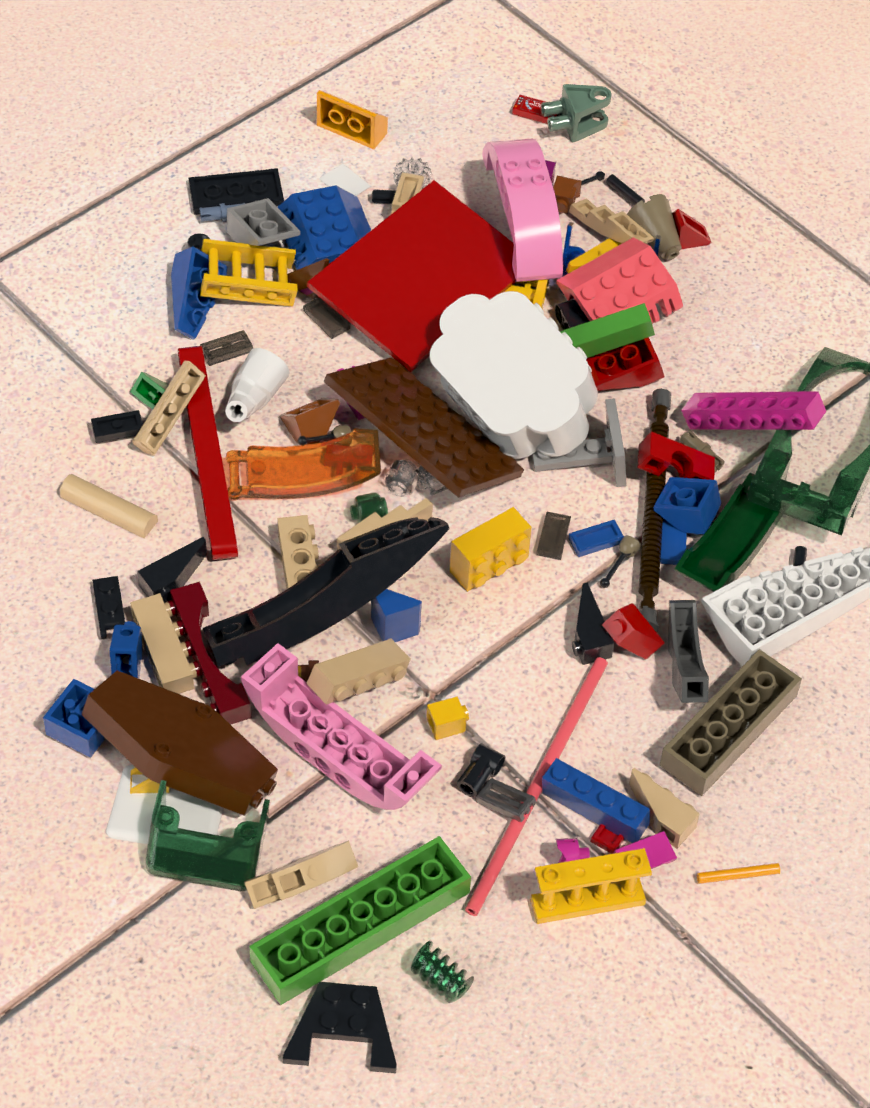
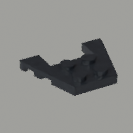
M319 982L283 1054V1064L309 1066L312 1038L372 1043L371 1072L396 1074L397 1064L377 987Z

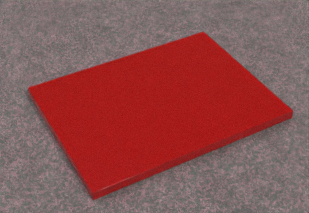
M433 180L307 282V287L397 360L403 367L412 372L430 356L432 345L443 335L440 329V318L449 305L469 294L483 295L491 300L516 283L512 267L514 243Z

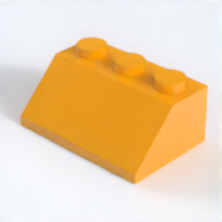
M320 90L317 92V126L371 149H375L387 135L388 117L333 94Z

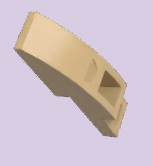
M348 840L300 858L297 862L246 880L244 883L252 905L256 909L279 899L282 901L326 883L357 868L358 864Z

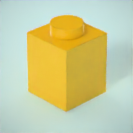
M458 696L427 705V721L435 740L466 731V721L469 720V713L465 705L461 706Z

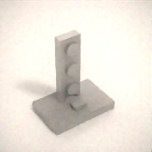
M615 398L605 399L607 423L605 438L584 440L571 452L558 457L546 456L537 450L532 454L535 472L612 462L616 487L626 486L625 453ZM606 447H610V453H607Z

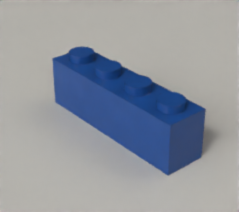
M558 758L554 760L542 777V794L598 825H605V829L618 836L619 834L622 835L625 840L631 843L637 842L649 826L650 809Z

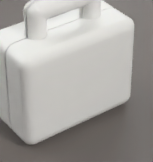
M128 765L123 769L106 828V833L110 838L198 853H209L213 850L224 808L170 788L169 793L130 794L131 770L135 766ZM132 775V787L148 778L144 775Z

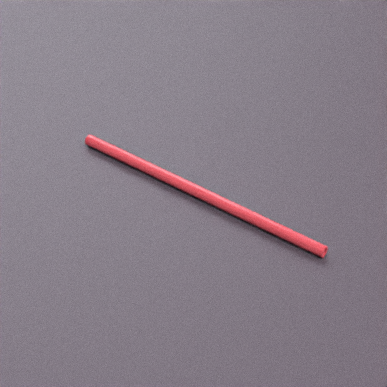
M597 657L526 791L527 794L535 797L536 802L542 792V777L556 758L559 759L608 665L604 658ZM531 811L528 814H524L522 822L512 818L465 908L468 914L472 916L478 915Z

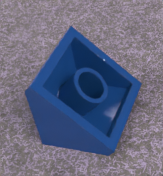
M388 589L371 600V620L381 640L392 639L394 642H398L419 635L422 601Z

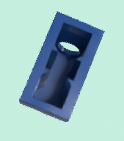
M127 621L123 625L114 626L109 650L111 675L118 670L140 679L143 652L141 627L135 622ZM126 655H130L129 664L122 662L123 657Z

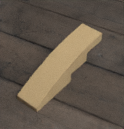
M587 198L570 206L569 212L581 222L619 243H624L633 237L646 244L654 240L653 236L624 211L615 214L606 205L596 207Z
M425 498L408 511L402 505H399L384 517L374 512L337 538V550L340 549L339 543L396 521L415 517L428 521L432 517L433 503Z

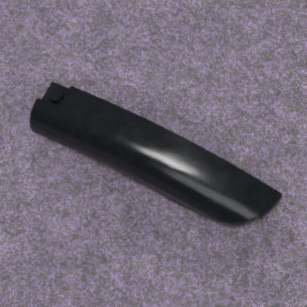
M418 517L387 524L339 543L340 549L290 588L249 610L203 627L217 665H230L243 657L246 665L259 661L277 643L288 649L345 619L373 600L409 571L450 529L448 523L434 517H430L428 521L418 519Z

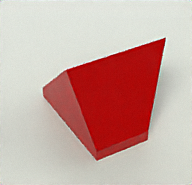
M680 209L672 213L681 249L707 246L712 243L704 225Z

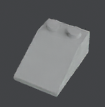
M269 198L227 208V233L237 243L260 246L300 235V230Z

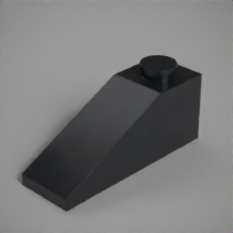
M201 537L138 570L139 587L145 595L149 597L160 593L164 603L170 601V590L183 587L207 556L206 539Z
M588 582L582 585L575 640L572 641L574 655L579 656L582 665L594 663L597 657L604 658L605 660L612 658L614 648L612 637L602 626L605 621Z

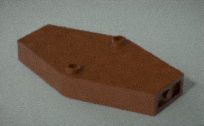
M118 670L87 697L82 716L145 777L154 782L243 816L252 808L257 809L264 795L269 796L277 785V781L274 779L278 769L215 709L207 704Z

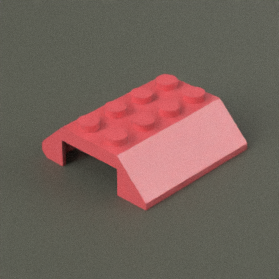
M634 237L556 280V284L569 301L574 298L589 321L645 303L653 324L660 320L656 307L657 303H659L660 309L665 316L683 307L677 284L651 246Z

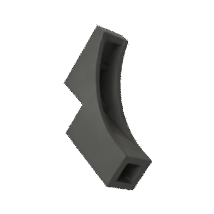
M669 600L668 652L673 659L672 685L681 703L708 702L709 676L701 656L696 601Z

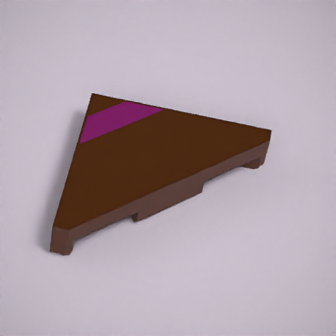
M323 259L288 273V283L297 284L298 291L312 299L318 298L307 287V282L328 266L329 259Z

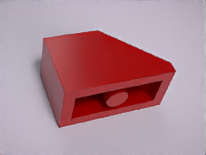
M633 603L618 609L602 624L617 645L644 659H648L665 644Z

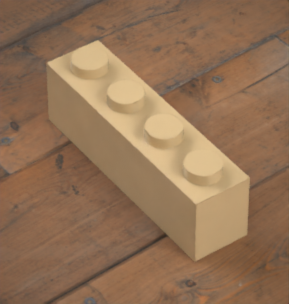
M160 593L130 602L133 621L141 627L142 644L159 687L178 694L193 690V679L197 678L196 669L193 663H188L187 657H189L185 642L180 643L178 639L180 631L177 623H172L170 619L172 611L169 603L163 602Z
M388 639L315 664L306 684L326 705L336 701L340 702L352 695H359L369 689L379 688L386 683L401 680L407 673L406 669L411 658L392 639Z

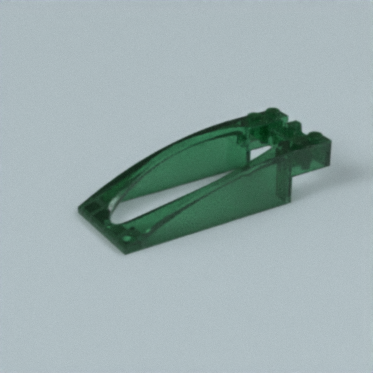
M824 347L812 364L797 392L811 391L827 378L845 371L859 369L864 370L863 374L867 375L868 372L870 373V362ZM776 430L751 481L747 501L842 536L850 517L853 518L870 481V444L853 462L839 472L829 496L810 490V484L801 482L799 486L786 481L792 458V430Z

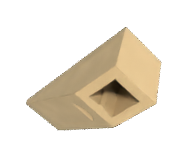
M633 768L629 785L638 802L650 809V825L655 834L664 831L670 844L678 849L696 829L700 814L692 805L684 803L675 797L669 789L662 788L655 783L648 774L641 773Z

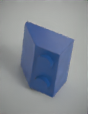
M670 477L653 507L654 511L683 533L705 534L721 506L717 480Z

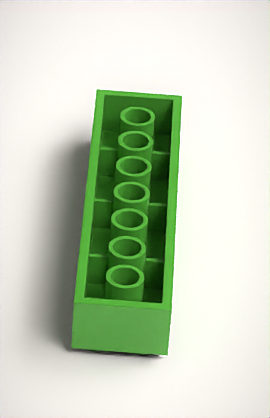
M438 836L250 945V962L279 1004L282 1005L470 893L471 876L442 838Z

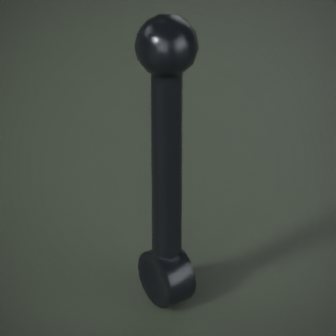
M598 171L595 176L582 180L581 185L595 180H604L605 173Z

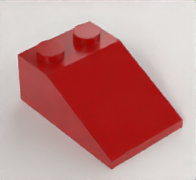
M649 337L586 359L592 370L591 374L597 391L642 387L665 377Z

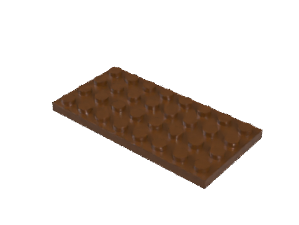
M387 358L326 374L325 384L458 498L522 476L524 469L514 458L501 452L497 444L491 442L479 429L467 422L464 416L454 411L446 401L441 400L429 387L417 380L414 374L405 370L397 360Z

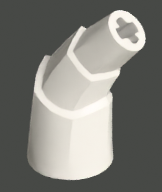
M254 348L249 352L232 384V392L225 410L228 419L233 422H241L267 405L290 374L288 366L280 357L262 348Z

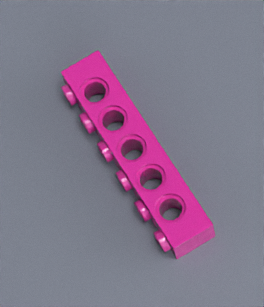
M819 391L694 393L681 410L690 430H814L826 413Z

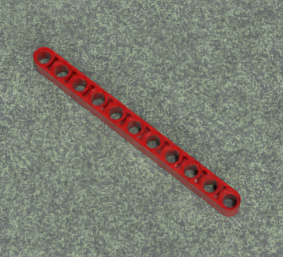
M202 345L178 348L180 367L184 361H190L206 375L187 404V412L212 560L238 557L237 541Z

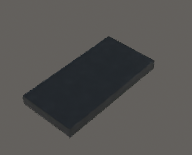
M278 168L188 177L194 215H201L199 209L201 207H216L222 203L225 205L247 204L269 198L277 207L284 202Z

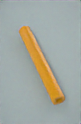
M779 863L700 872L697 873L698 884L780 874Z

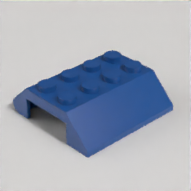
M337 185L291 194L277 207L300 230L299 236L285 239L288 249L296 250L294 258L296 260L294 261L296 270L326 258L329 259V262H333L371 231L358 197Z

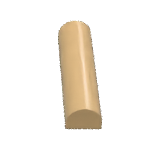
M190 361L183 362L132 441L137 448L147 454L155 456L206 376Z
M74 474L68 475L61 485V498L142 538H145L158 522L157 515Z

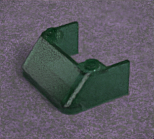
M161 780L151 818L145 858L147 871L154 876L235 891H247L244 881L257 875L268 826L270 800H264L260 822L244 821L238 824L233 838L178 828L180 823L178 811L173 807L166 806L167 781Z

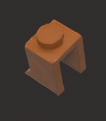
M557 175L553 190L558 212L568 214L571 204L575 203L576 198L580 197L581 180Z

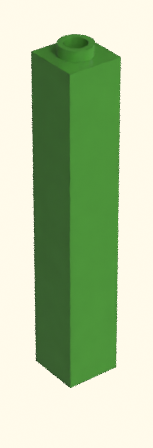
M645 303L560 331L561 334L563 332L567 333L573 342L572 345L575 348L580 347L587 358L655 335Z

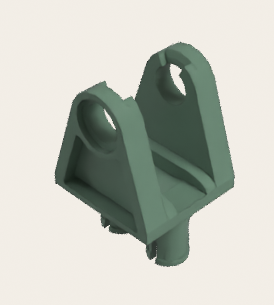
M564 84L560 100L541 103V111L544 117L560 114L558 117L548 118L549 131L566 129L571 141L577 142L605 129L608 125V116L601 109L610 104L612 94L608 88L603 86ZM606 96V98L603 100L596 99L595 97ZM593 117H600V118H602L603 120H601V121H595V120H593L592 118H593Z

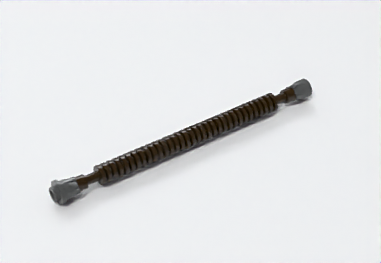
M656 389L652 393L651 410L655 422L650 425V432L652 431L669 438V426L665 423L671 407V392L667 389ZM666 469L660 476L647 472L638 588L639 594L643 596L639 611L656 632L659 630V624L657 623V610H655L653 597L659 591L663 517L656 513L653 507L665 487Z

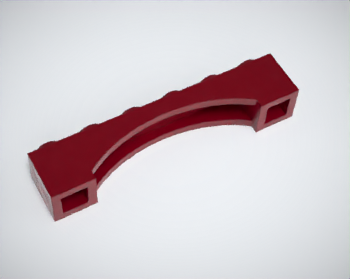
M200 581L170 590L171 601H168L172 616L177 617L178 621L176 623L179 627L180 636L185 637L189 657L192 656L194 659L192 663L195 666L197 677L201 676L203 681L200 683L202 693L205 698L209 697L211 701L209 706L215 709L230 724L251 719V703L243 684H236L227 678L212 662L204 647L201 629L204 617L209 616L208 600Z

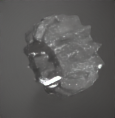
M413 157L410 160L403 158L402 162L396 164L395 172L393 173V179L397 187L402 172L424 176L423 188L430 183L432 178L428 162H422L421 158L414 160Z

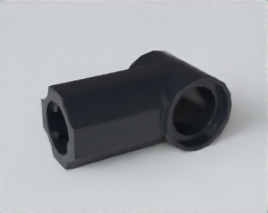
M480 743L471 757L469 766L457 781V787L460 788L463 794L469 797H476L490 777H495L499 773L506 756Z

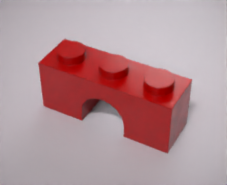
M652 431L639 444L637 465L639 469L660 476L671 465L679 472L680 478L714 480L715 457Z

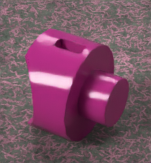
M577 838L556 839L557 847L562 852L558 863L590 858L589 848L579 847Z

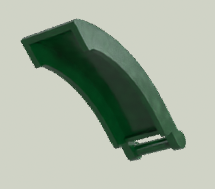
M749 473L744 482L739 484L707 532L690 549H686L674 571L713 592L737 580L763 547L784 512L791 505L794 495L789 492L784 493L757 479V475ZM753 487L780 501V503L776 505L749 490Z

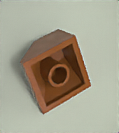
M321 398L280 415V418L296 443H298L300 436L308 438L327 435L340 402L339 399ZM320 441L308 442L306 447L315 445Z

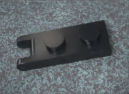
M118 576L92 579L101 640L107 639L106 630H112L114 626L125 623Z

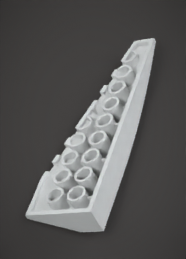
M858 547L852 549L850 553L842 554V552L807 560L803 565L784 566L780 571L772 573L770 570L760 572L759 576L750 578V576L741 577L703 597L701 602L727 650L743 666L759 649L772 656L870 598V548L863 549Z

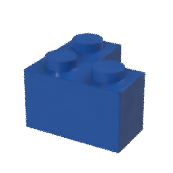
M73 679L44 715L45 732L47 736L91 758L106 738L82 716L87 697L94 688Z

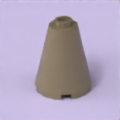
M663 194L649 196L650 201L644 203L641 200L635 204L627 215L654 237L653 242L648 243V245L662 259L672 260L679 255L682 247L669 200Z

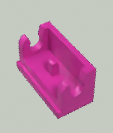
M664 831L614 851V853L645 848L651 869L677 859Z

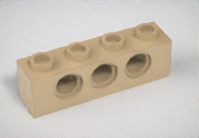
M308 515L277 518L278 538L286 589L298 583L320 566L315 563V560L319 559L317 544L312 545V540L315 539L314 524L309 525Z

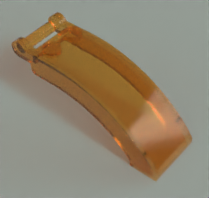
M353 429L352 432L344 436L304 446L272 447L253 445L249 446L247 451L231 450L226 453L230 474L228 496L233 500L242 497L296 499L320 496L357 486L375 478L381 473L378 430ZM240 462H246L247 486H240Z

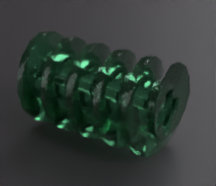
M430 940L417 952L411 965V971L415 975L419 974L422 981H428V986L432 989L436 988V993L440 996L445 995V1000L448 1003H453L469 990L474 981V976L464 980L467 971L462 969L456 973L459 964L455 961L448 966L447 963L450 959L448 955L443 956L441 959L438 958L442 950L438 947L431 952L433 942Z

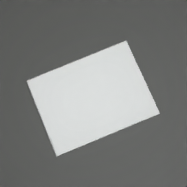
M344 164L339 165L319 178L328 187L337 185L355 196L371 187V185Z

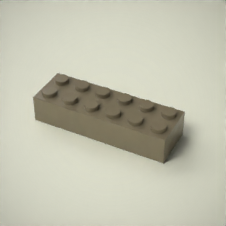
M759 649L663 748L659 766L700 796H703L797 697L802 678Z

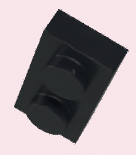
M139 410L91 418L96 443L134 437L143 426Z

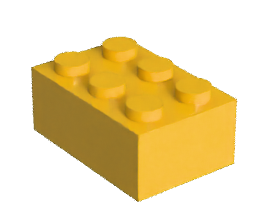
M512 507L452 540L450 573L467 592L475 587H481L487 580L494 576L502 575L508 568L521 564L528 558L532 527Z

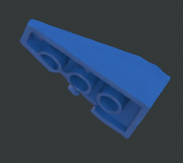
M193 246L175 254L171 272L174 329L192 340L197 337L205 323L209 309L213 308L216 303V298L200 296L204 273L209 274V255ZM218 261V275L226 276L228 266Z

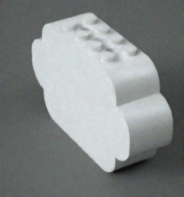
M508 291L496 295L491 300L479 294L465 295L444 310L440 318V329L443 335L432 345L430 350L431 363L441 375V384L447 394L484 435L500 447L499 450L514 459L528 457L537 450L546 456L558 457L571 452L585 440L589 431V423L585 414L594 407L598 398V391L591 374L592 370L586 361L587 356L580 347L575 348L572 345L573 342L567 333H560L555 321L551 317L547 319L544 316V311L538 303L533 304L525 295L519 292Z

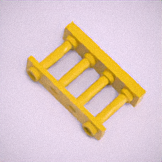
M203 239L201 251L209 255V274L204 273L200 296L293 307L298 289L297 284L288 283L287 268L292 269L296 250ZM218 260L232 262V276L218 275ZM241 263L255 265V279L242 278ZM264 266L278 267V282L265 280Z
M645 848L535 867L541 892L531 894V904L537 924L644 906L646 898L640 877L652 875Z

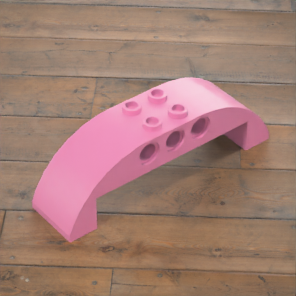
M533 138L487 142L483 148L482 156L486 171L494 170L514 243L512 267L516 282L562 278L563 255L558 207L539 143Z
M278 643L241 676L243 686L252 703L276 734L306 761L363 802L385 810L402 808L442 769L441 764L422 750L411 760L334 702L326 705L306 684L307 682L298 676V658Z

